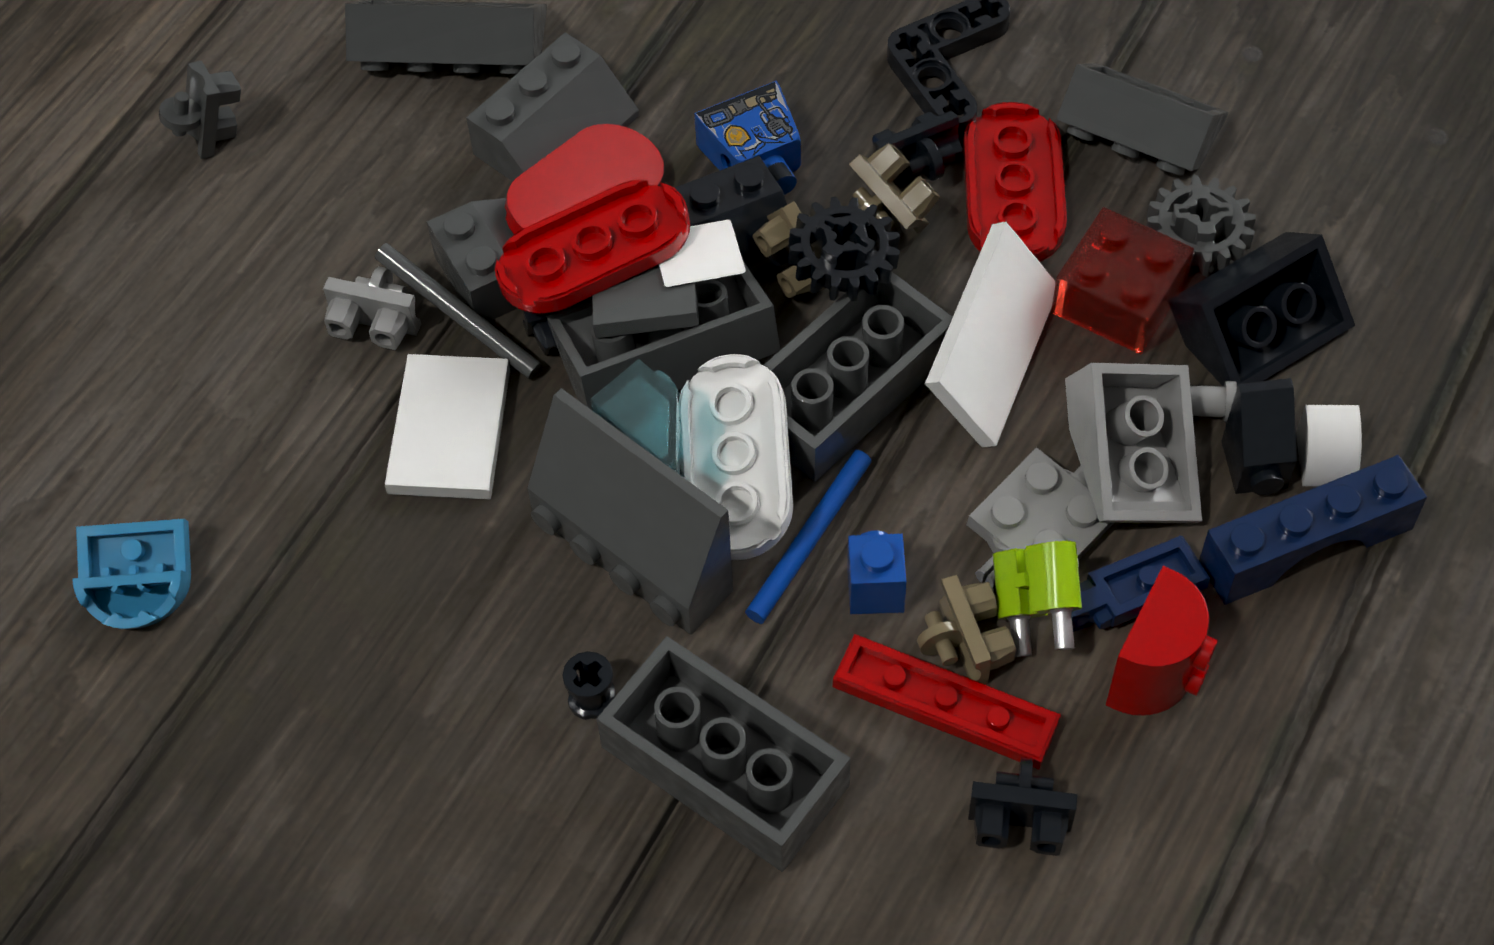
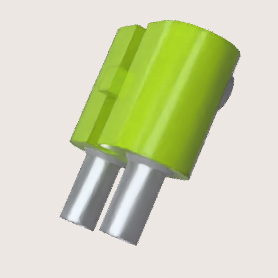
M1052 541L1026 546V549L1014 548L994 553L993 563L998 619L1010 621V632L1016 647L1015 657L1032 655L1029 619L1047 616L1048 613H1052L1055 650L1074 649L1071 612L1082 609L1076 542Z

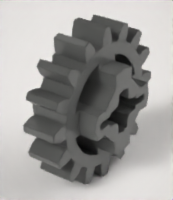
M1193 175L1191 185L1185 186L1178 178L1173 180L1171 192L1160 188L1157 192L1156 201H1150L1148 207L1145 236L1152 237L1151 251L1159 252L1164 250L1163 263L1165 265H1169L1175 260L1182 262L1181 272L1185 274L1190 270L1191 266H1199L1202 276H1208L1209 268L1212 265H1215L1219 270L1229 265L1230 259L1234 262L1244 257L1246 249L1251 248L1255 234L1253 228L1256 214L1247 213L1250 205L1249 199L1235 200L1237 188L1231 186L1224 191L1219 189L1218 178H1213L1209 185H1202L1199 176Z

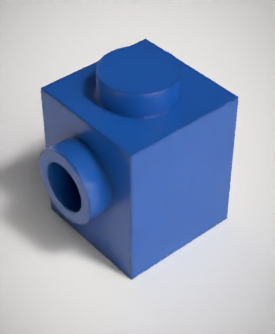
M874 530L861 535L848 536L847 572L850 615L904 613L907 581L903 534H888L884 531Z

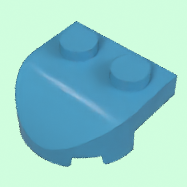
M172 519L76 527L78 578H72L74 592L81 606L85 607L102 624L118 629L147 627L168 617L184 601L191 582L188 520Z

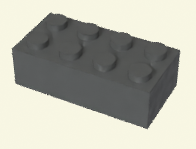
M892 272L889 284L878 281L877 293L873 296L864 289L858 290L857 301H851L847 292L844 293L763 366L771 370L778 378L786 399L790 463L814 482L824 475L926 381L953 317Z
M668 636L664 638L597 718L603 749L782 873L850 786V757Z

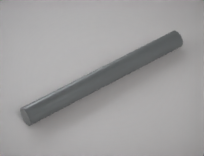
M385 243L378 249L375 259L502 359H509V364L525 377L531 379L537 374L542 365L537 359L391 245Z

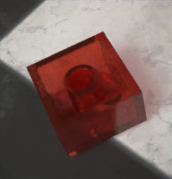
M1103 207L1056 277L1051 313L1141 355L1170 310L1168 300L1180 294L1186 284L1194 248Z

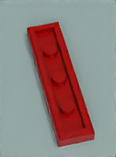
M854 634L833 677V688L1018 762H1020L1021 757L1033 759V768L1040 770L1061 714L857 634Z

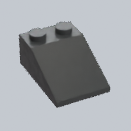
M506 198L471 201L426 221L434 256L459 298L488 322L517 309L503 296L495 275L496 260L499 261L503 254L502 247L514 235L508 227L505 218L507 214L504 208Z

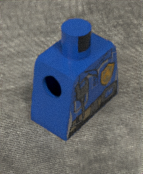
M777 81L694 113L696 144L719 170L760 156L782 188L784 195L788 194L796 186L797 179L792 172L797 171L801 166V139Z

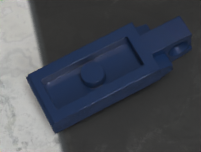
M1178 536L1088 573L1087 580L1080 583L1082 609L1071 612L1073 632L1090 627L1094 622L1099 629H1104L1110 625L1114 627L1138 617L1162 566L1175 570L1187 577L1199 591L1208 587L1210 577L1184 537Z

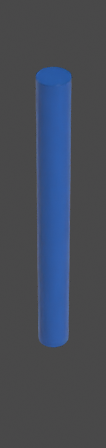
M855 450L746 609V615L754 622L764 623L871 464L872 460L865 452Z

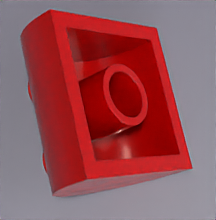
M1162 566L1118 655L1106 706L1122 713L1145 716L1168 710L1177 704L1186 692L1197 696L1210 665L1208 664L1218 640L1207 635L1209 612L1203 595L1187 577L1179 572Z

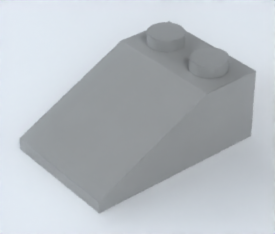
M1090 363L1065 378L1069 431L1099 522H1201L1202 513L1188 365Z

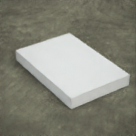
M407 355L385 480L387 494L491 499L510 375L509 359Z

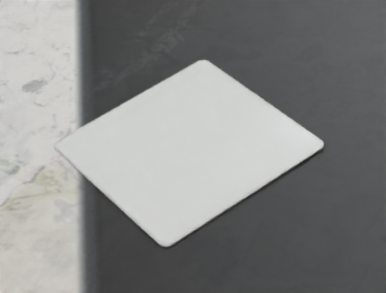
M730 220L690 226L688 238L682 248L674 256L659 264L666 287L746 272Z

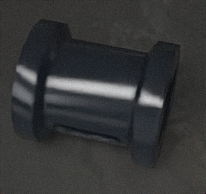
M589 651L576 654L565 664L562 676L565 688L569 693L568 705L574 715L583 720L597 719L615 698L616 691L612 683L613 672L611 664L601 654Z

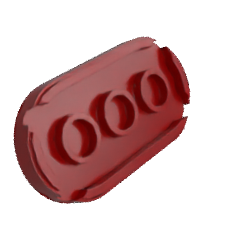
M1003 102L991 105L982 110V115L976 118L975 123L973 120L967 125L964 135L963 152L968 234L973 245L981 252L992 224L1007 222L1037 260L1041 262L1058 250L1063 242L1067 223L1060 132L1057 125L1050 118L1047 121L1043 116L1039 115V109L1031 105L1018 102Z
M615 124L589 126L523 172L511 183L504 207L507 212L505 218L508 227L515 234L532 224L627 181L648 180L649 185L659 186L664 173L662 156L648 138L633 129Z
M631 180L609 188L518 231L508 239L502 247V256L499 261L496 260L495 275L503 296L513 306L527 312H556L668 260L682 248L690 232V217L683 196L672 186L661 182L660 187L649 185L648 180Z

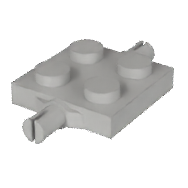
M1036 447L969 515L966 525L987 541L993 553L1014 548L1026 549V546L1045 542L1075 541L1077 558L1079 560L1114 523L1099 522L1081 465L1073 473L1063 469ZM993 556L975 572L977 579L981 583L986 579L985 582H989L991 588L995 586Z

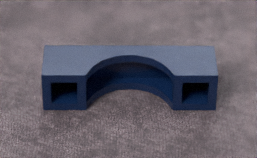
M1396 455L1208 530L1199 562L1210 577V582L1224 605H1227L1273 586L1296 563L1329 545L1347 540H1359L1368 548L1412 530L1427 496L1401 457Z

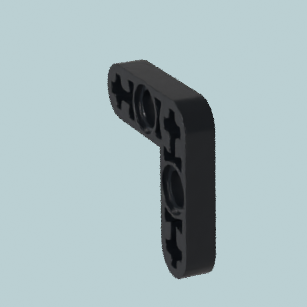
M965 0L903 26L892 32L888 38V64L924 114L930 111L936 116L947 113L948 99L950 109L957 116L964 114V116L959 117V138L964 137L968 124L973 120L975 123L977 103L946 60L1003 36L1009 26L1010 5L1007 0ZM943 28H953L960 32L961 35L954 39H944L937 34V31ZM914 51H916V64H915V65H914V59H915V58H914V56L911 54V52H914ZM927 76H935L940 78L944 84L937 88H927L919 81Z

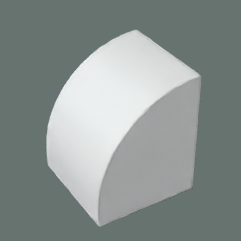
M1305 405L1296 431L1302 486H1321L1360 470L1362 432L1359 405Z

